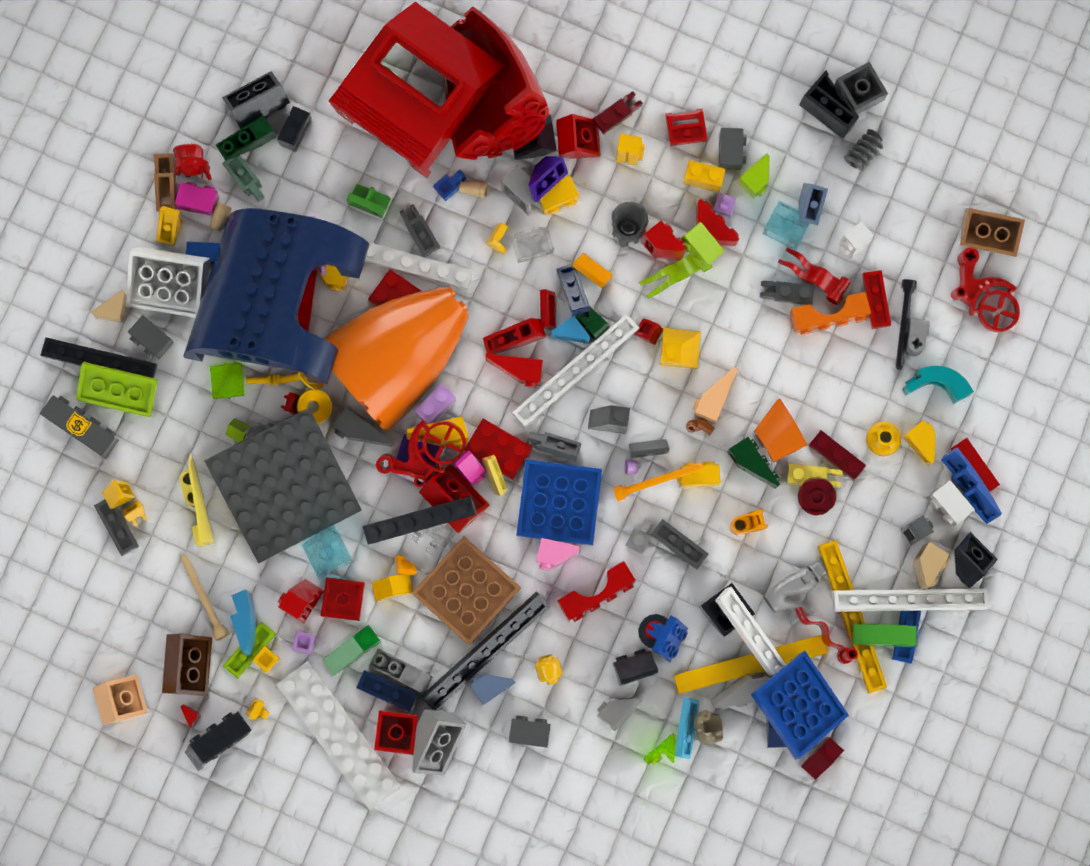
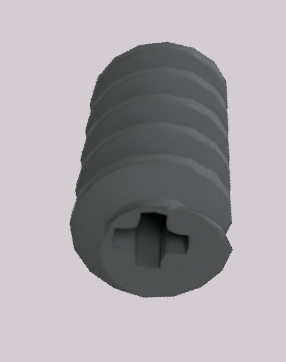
M868 129L867 134H863L862 139H859L857 144L853 145L852 150H849L843 158L853 168L863 171L862 163L865 165L869 164L866 158L873 160L874 157L871 153L877 155L879 153L877 148L883 149L881 136L876 131Z

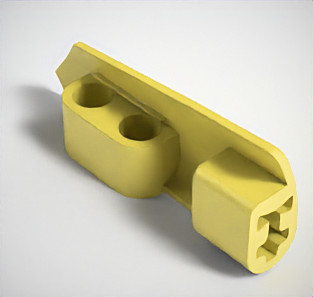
M189 454V470L181 474L180 483L186 503L195 508L197 525L191 528L196 546L202 547L213 544L215 541L193 455ZM190 475L191 484L185 483V478ZM192 494H193L194 503H191V502H190V496H191Z

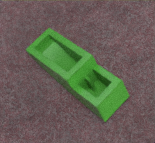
M854 624L853 644L913 647L916 646V626Z

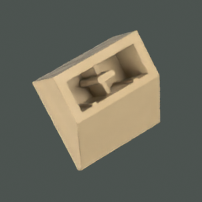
M931 542L923 545L913 560L919 589L933 587L939 579L937 574L944 570L949 563L947 558L950 554Z

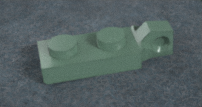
M240 155L222 163L245 194L248 196L253 194L258 202L265 198L259 190L262 187L259 179Z

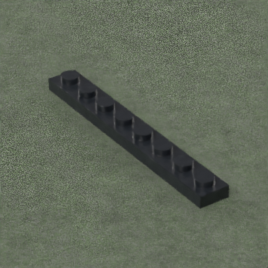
M536 591L420 697L432 710H437L550 606Z

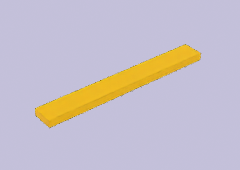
M837 540L817 546L832 590H854ZM840 612L852 648L858 652L856 660L868 694L887 688L874 647L853 644V625L865 624L862 612Z
M822 635L775 647V650L785 664L789 663L803 651H806L810 658L828 653L827 646L822 641ZM749 654L676 674L673 677L678 694H682L765 670L754 654Z

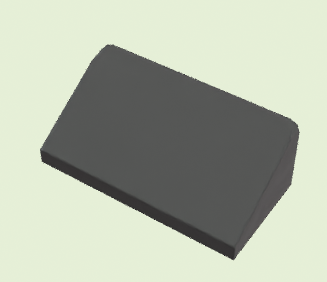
M666 439L629 444L630 458L668 454L670 450Z

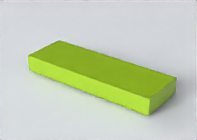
M261 621L256 627L252 653L246 655L239 646L223 667L238 679L251 665L252 660L263 647L267 646L276 636V633Z

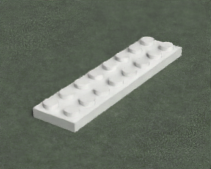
M309 661L276 684L369 810H372L401 787V784Z

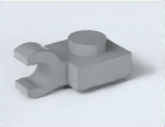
M645 518L640 530L634 528L626 546L643 554L651 538L646 533L653 521Z

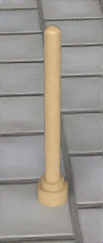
M182 555L181 562L214 627L213 636L216 641L222 640L229 636L230 633L227 627L220 624L188 556Z

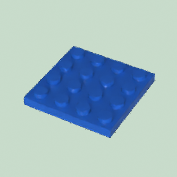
M526 460L516 536L534 539L544 538L558 542L593 546L602 469Z
M806 651L799 653L751 693V696L795 760L800 759L849 716Z

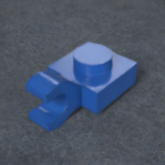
M458 170L451 178L446 174L433 185V188L446 202L459 191L457 185L461 181L464 182L467 178L461 170Z

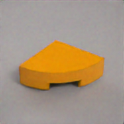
M396 554L394 558L396 574L415 575L417 572L415 565L406 560V557Z

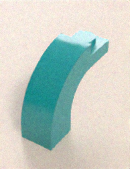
M928 366L919 369L915 373L917 380L915 377L905 382L906 386L902 388L904 394L908 395L925 385H937L947 392L953 404L974 392L968 381L960 373L944 366Z

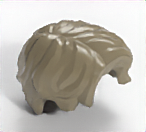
M703 710L694 718L695 735L700 743L711 745L722 741L723 727L720 715Z

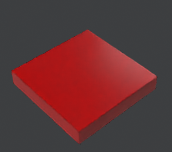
M326 578L321 617L360 621L365 582Z

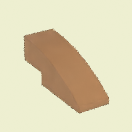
M174 153L154 154L156 212H160L162 206L176 210Z

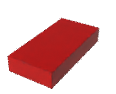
M543 289L540 290L541 328L547 330H554L556 328L555 292Z

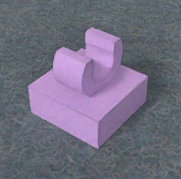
M719 192L713 212L731 217L737 198Z

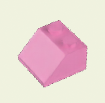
M541 538L536 565H540L539 569L551 571V568L556 569L578 555L580 546Z

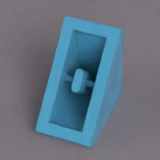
M575 316L570 317L552 330L551 334L553 339L589 344L590 336Z

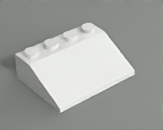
M135 247L129 251L126 307L196 318L208 281L210 258Z

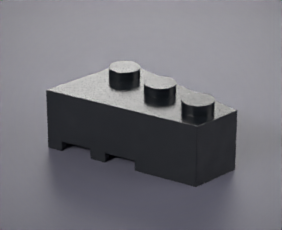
M826 70L806 92L799 106L842 139H844L859 119L851 104L839 92V87L831 81Z

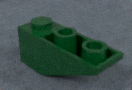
M263 115L217 143L216 147L224 160L227 161L263 146L276 138V135Z
M747 437L728 449V454L739 469L775 489L779 487V476L775 471L771 472L768 467L770 464L764 455H760L758 452L759 447L754 439L750 440Z

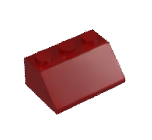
M450 464L444 468L446 469L445 473L438 472L431 477L420 489L419 493L432 507L472 496L477 515L448 523L457 533H460L480 516L490 504Z

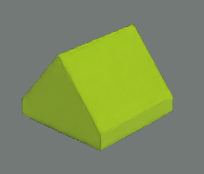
M234 418L228 424L225 435L241 442L245 439V430L252 427Z

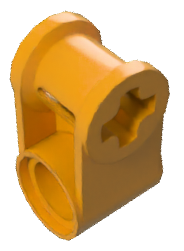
M763 509L734 518L729 525L731 533L739 536L767 529L768 525L764 521ZM736 521L743 523V530L740 531L735 528Z

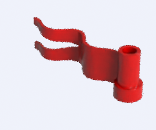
M787 247L785 251L796 257L807 272L788 261L779 259L778 263L793 270L801 280L817 285L828 294L826 299L838 306L851 281L843 276L839 280L825 268L811 264L801 253Z
M799 607L803 616L802 619L797 608L794 609L802 624L820 627L823 643L828 647L838 650L837 659L840 663L847 664L858 657L856 649L845 648L843 645L835 644L829 638V628L825 622H812L808 620L803 608Z

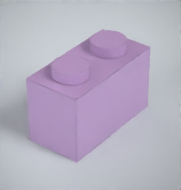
M441 383L415 410V414L421 420L426 421V424L435 423L456 401V397Z

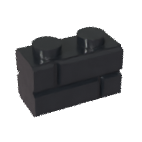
M295 106L292 107L290 115H288L277 138L280 146L297 152L312 120L309 112Z

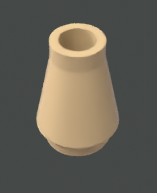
M483 180L461 181L459 192L481 199L487 196L488 183L483 182Z
M218 202L217 206H214L210 227L220 231L228 220L232 208Z

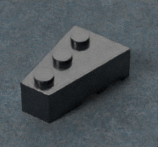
M239 711L234 714L232 712L228 713L222 718L223 722L218 725L216 723L212 724L206 729L207 733L202 736L198 734L189 740L190 744L185 753L198 771L212 759L215 760L222 752L230 749L250 734L252 730Z

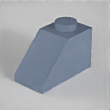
M803 183L798 201L799 221L814 225L819 224L828 188Z
M479 674L471 680L473 683L470 687L481 703L485 705L514 685L515 681L505 677L488 674L482 676Z

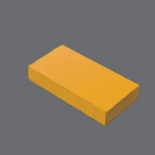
M582 253L572 265L601 288L613 276L612 273L585 253Z

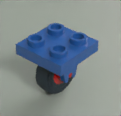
M652 614L644 618L640 623L638 634L644 645L651 648L664 660L671 662L672 658H675L678 653L681 641H684L687 637L688 627L672 615L667 619L663 615Z

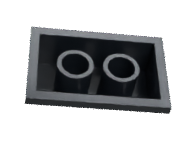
M272 71L222 97L240 129L263 115L267 118L274 111L282 110L290 103L280 82Z

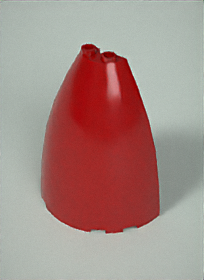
M472 6L464 14L466 18L457 20L451 27L505 65L501 71L502 78L500 81L494 80L451 138L456 157L477 160L478 156H488V158L502 156L504 151L512 148L515 151L528 144L546 125L545 120L549 116V108L538 80L521 50L493 20ZM446 78L445 100L456 87L455 84Z

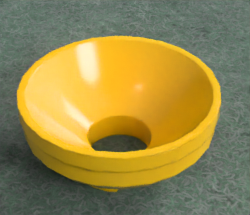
M318 389L304 392L298 399L297 411L300 412L306 409L310 401H315L318 404V410L312 414L317 424L327 420L332 412L330 397Z
M878 422L868 430L866 443L874 454L889 456L900 447L901 433L892 423ZM888 432L891 435L890 442H882L880 434Z

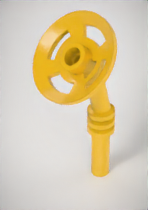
M302 372L285 376L273 374V376L268 375L266 377H246V384H268L269 386L277 384L280 386L283 383L302 381L311 389H320L324 386L322 383L309 381Z

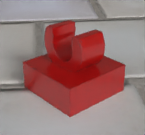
M289 392L288 395L284 396L287 400L285 406L281 405V408L292 415L298 413L297 402L300 396Z

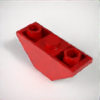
M700 198L696 206V225L701 222L720 246H736L739 242L738 233L725 224L726 221L721 215H716L712 211L713 207L709 202H704Z

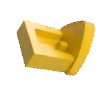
M498 223L485 244L504 255L507 250L499 241L508 226L504 223Z

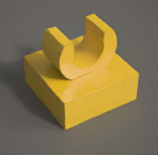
M140 500L123 509L127 521H132L135 526L138 525L136 521L138 516H141L144 521L147 520L144 506Z
M255 697L246 715L253 720H256L258 715L267 719L270 712L263 708L265 703Z

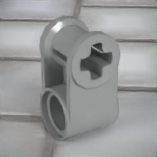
M910 318L905 347L906 352L910 356H918L924 349L930 321ZM913 343H916L917 349L914 348Z

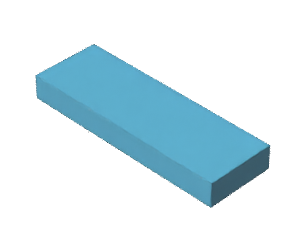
M683 697L675 749L676 757L691 758L695 733L694 718L698 714L699 707L698 700Z

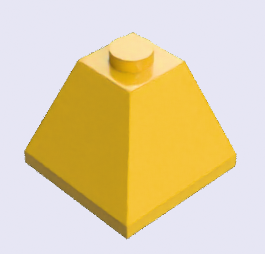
M663 328L660 365L698 369L701 331Z

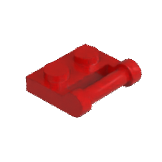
M703 109L680 114L665 113L670 146L707 142ZM698 119L697 123L673 126V122Z

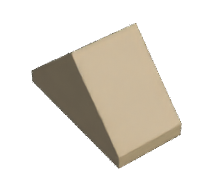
M121 290L92 310L93 316L96 319L123 323L126 310L125 292Z

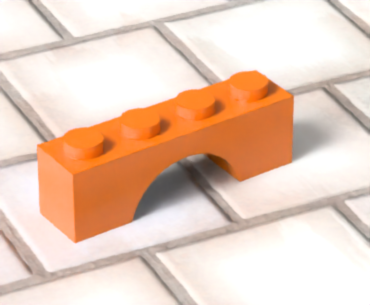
M866 292L846 296L842 309L835 314H821L810 304L792 308L789 313L795 334L806 335L812 333L811 330L814 329L824 331L836 324L837 327L848 325V322L854 320L856 323L866 321L871 311Z

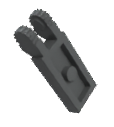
M414 204L410 205V210L416 217L415 219L410 221L404 210L400 211V215L422 255L426 257L440 249V245L423 216L419 214Z
M761 281L762 287L775 288V294L761 292L760 298L812 305L814 285Z

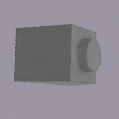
M923 515L903 527L901 531L910 545H913L933 533L932 528L934 527L930 519L925 518Z

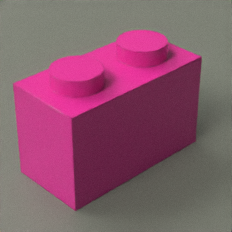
M192 182L180 183L175 206L178 210L213 216L214 206L218 204L219 194L211 186H204L203 188L198 187L197 184Z

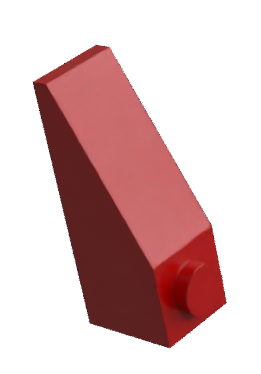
M529 318L483 338L488 354H498L546 337L544 328H541V319Z
M486 353L485 360L519 383L525 384V387L536 388V385L540 386L543 360Z

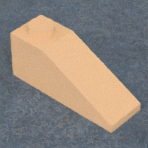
M734 367L708 389L701 399H696L692 408L696 410L694 416L714 424L716 423L738 368Z

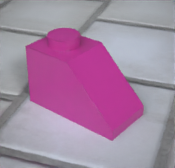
M470 451L466 452L455 463L456 470L471 485L474 483L479 484L485 478V469Z

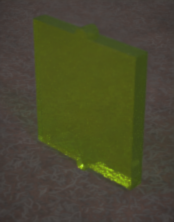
M224 363V365L210 366L213 399L227 398L230 400L231 397L245 396L242 363Z

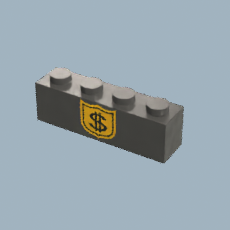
M52 395L39 414L106 459L119 441L115 437L116 433L108 427L105 430L99 426L101 423L92 416L90 419L83 416L85 414L83 410L77 406L74 409L68 405L69 401L61 395L59 398Z

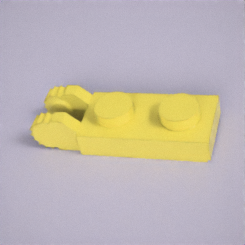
M789 464L787 483L802 485L809 478L821 477L827 479V475L840 476L842 471L826 467ZM829 481L833 487H841V482Z

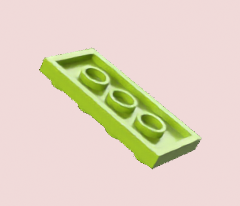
M83 362L76 400L151 417L158 379Z

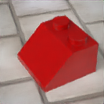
M570 114L556 120L559 156L570 159L601 156L599 129L593 123V119Z

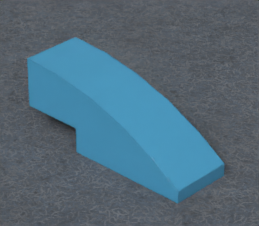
M245 589L231 595L237 613L230 617L242 652L250 655L255 640L256 615L252 595Z

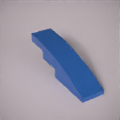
M955 448L944 455L941 461L952 472L951 478L963 491L962 495L972 505L980 518L988 524L1001 516L1002 513L993 496L961 451Z

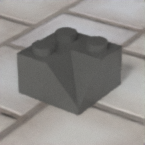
M870 62L837 78L835 82L843 98L848 100L857 114L884 101L888 95L887 90Z

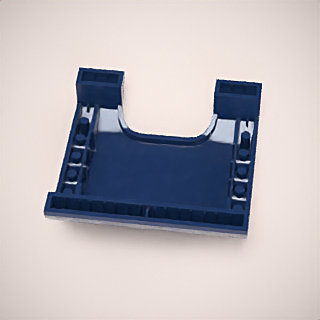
M256 208L240 209L232 212L228 217L183 357L185 359L203 361L204 355L297 371L302 372L311 382L328 384L338 348L323 338L303 329L297 319L298 310L308 278L316 267L322 265L335 266L341 276L359 279L369 249V242L344 227L314 217Z

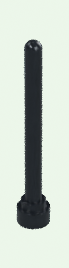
M903 279L901 284L904 299L895 365L897 370L903 368L911 297L917 288V281L911 279Z

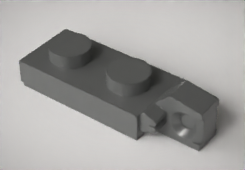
M530 432L527 439V444L539 451L575 462L581 448L580 442L547 432L540 435Z

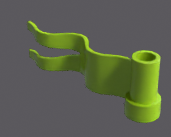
M689 254L681 260L666 266L654 275L640 281L639 284L640 286L669 275L662 284L646 295L649 299L699 270H702L704 273L713 267L710 264L702 269L695 264L693 257Z

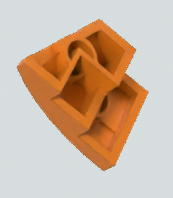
M781 399L774 403L754 430L761 447H765L773 463L808 445Z

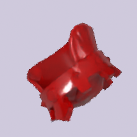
M182 144L174 147L173 152L176 158L175 175L180 176L183 173L186 178H190V176L203 178V173H205L206 178L212 180L209 171L210 165L208 161L203 159V149L197 144Z

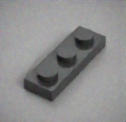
M105 499L94 505L121 556L140 547L118 507L110 509Z
M663 519L651 534L652 537L696 570L709 555V553Z

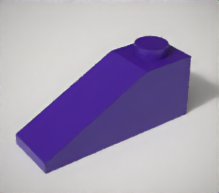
M545 156L535 165L528 184L534 202H538L569 173L563 156Z

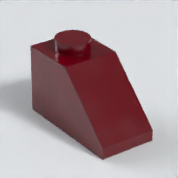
M826 737L801 767L816 780L835 762L844 750L833 739Z

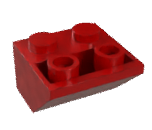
M662 220L643 236L642 244L653 258L681 260L686 250L683 240L679 237L676 238L672 227L668 223L664 224Z

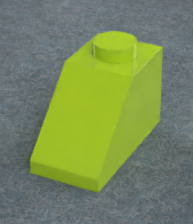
M768 153L745 172L738 181V184L753 199L757 195L761 197L768 190L766 188L769 183L770 156Z

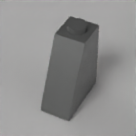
M609 405L591 409L588 429L626 434L630 408Z

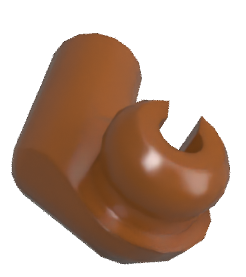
M702 418L690 420L686 425L687 431L691 433L703 430L708 435H711L715 427Z

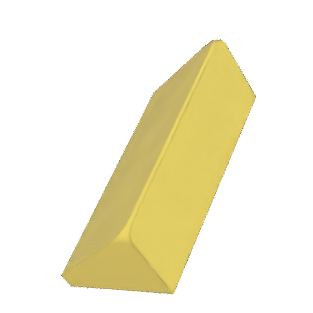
M492 455L483 458L482 463L494 494L498 496L504 495L508 489L496 457Z

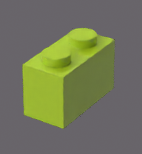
M701 222L681 237L685 243V251L691 254L695 264L702 269L710 265L725 252Z

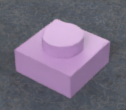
M296 631L292 650L312 655L316 635Z

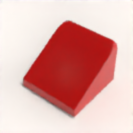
M643 318L635 335L655 345L663 328L658 323Z
M183 704L180 708L189 727L193 728L201 714Z

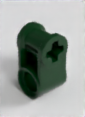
M591 306L587 317H581L580 314L575 315L579 323L595 340L610 328L609 324Z

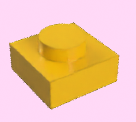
M264 646L252 661L268 674L280 658Z

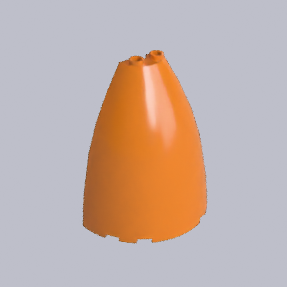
M450 286L448 288L441 287L420 291L380 304L341 325L323 338L338 348L332 371L361 405L366 406L364 409L367 413L378 421L380 427L386 432L391 430L435 383L448 363L469 318V315L466 313L468 308L462 300L459 303L454 298L457 294Z

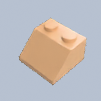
M137 675L104 682L93 687L103 726L148 713Z

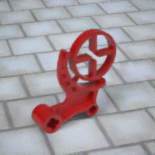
M967 248L957 257V262L960 265V285L951 292V298L955 301L960 300L969 306L970 316H974V313H977L979 321L986 329L992 332H1004L1011 329L1017 323L1020 316L1019 304L1015 297L1011 295L1017 287L1006 280L995 277L975 279L973 272L979 259V253L974 248ZM1003 287L1008 289V291L995 290L990 292L988 288ZM984 290L986 295L980 300L978 308H975L976 300ZM990 295H1000L997 308L983 304ZM1007 297L1012 302L1015 313L1003 310L1000 314L1013 318V322L1006 328H997L1000 318L998 313L994 316L992 326L989 325L983 317L982 309L995 312L1003 307L1004 299Z
M422 420L413 430L409 440V460L403 462L394 458L393 455L386 453L381 455L376 461V468L383 474L393 472L415 478L414 484L417 487H422L434 471L445 473L446 469L443 468V464L453 463L461 457L466 446L465 435L461 428L452 422L440 421L428 427L426 421ZM439 425L449 426L444 437L445 441L448 440L453 428L458 431L462 439V448L450 442L446 444L447 447L459 452L455 458L450 460L439 459L445 447L444 445L440 446L436 457L429 452L426 443L427 438L438 443L442 442L441 438L429 433L434 427ZM423 428L426 430L423 437V448L419 449L418 439ZM425 452L428 458L438 463V467L429 463L421 453ZM384 460L388 461L387 467H384Z

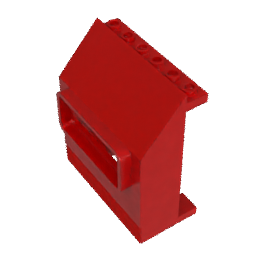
M414 2L383 26L328 102L337 114L352 125L354 122L406 159L414 170L427 178L431 173L429 170L430 166L494 80L500 81L502 78L501 71L505 65L420 4ZM396 43L456 85L442 106L437 105L381 64Z

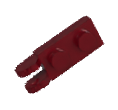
M633 91L593 118V123L603 135L632 116L633 112L643 105V102L640 100L630 108L626 103L636 96Z

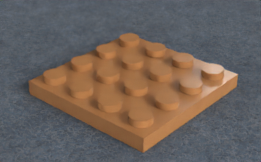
M463 536L412 594L470 646L519 592L521 587Z

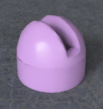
M626 459L625 474H636L639 468H635V466H638L639 463L633 459Z

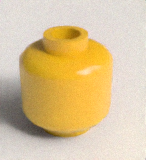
M553 654L539 657L538 662L535 664L538 679L541 682H547L548 685L557 683L558 678L563 674L560 660L554 657Z

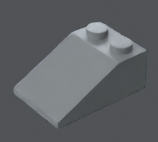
M424 709L416 729L412 771L414 773L443 776L467 724L453 712Z

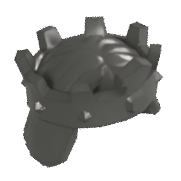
M635 202L621 203L611 214V225L613 227V237L619 239L618 244L623 248L628 246V242L639 243V239L646 233L645 228L649 220L648 213L642 205Z

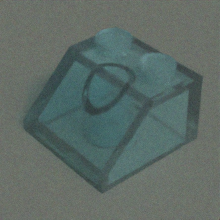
M778 201L762 234L797 250L810 223L799 221L798 209Z
M335 525L316 534L302 544L319 579L354 562Z

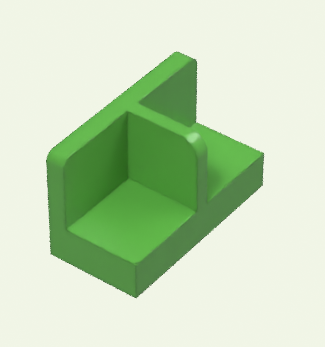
M356 184L353 192L348 194L346 200L348 205L383 218L391 199L389 196L375 191L374 187L369 189Z

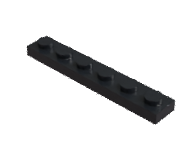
M45 337L40 356L78 366H82L83 362L151 378H154L157 369L156 363Z
M472 496L368 524L363 526V530L369 545L477 515Z

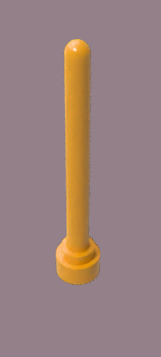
M696 463L627 487L625 485L613 487L615 497L618 502L625 500L631 493L703 469V464Z

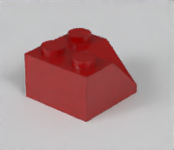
M379 711L374 750L414 755L418 715Z

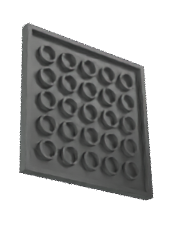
M309 407L204 460L258 564L362 511Z

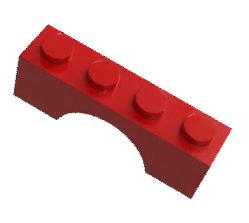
M625 561L607 571V585L601 593L588 597L572 591L558 599L557 603L567 620L576 622L584 617V612L588 610L593 612L600 608L601 602L605 600L610 602L617 598L616 594L623 590L625 593L634 588L633 584L636 580Z

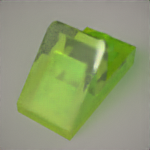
M670 734L643 758L647 765L650 763L655 765L662 759L660 755L662 753L674 764L675 734Z

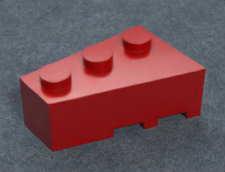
M304 579L289 589L287 593H283L280 596L278 608L304 624L324 593V590Z

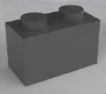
M743 128L720 129V168L741 170L743 164H746V153H743V146H746L747 135H743Z
M144 315L128 330V333L131 335L129 339L135 345L139 346L141 344L145 347L144 352L151 358L155 356L160 359L174 344L170 337Z
M516 715V719L511 720L509 743L548 748L551 724H548L546 719L536 718L535 722L527 721L528 717Z

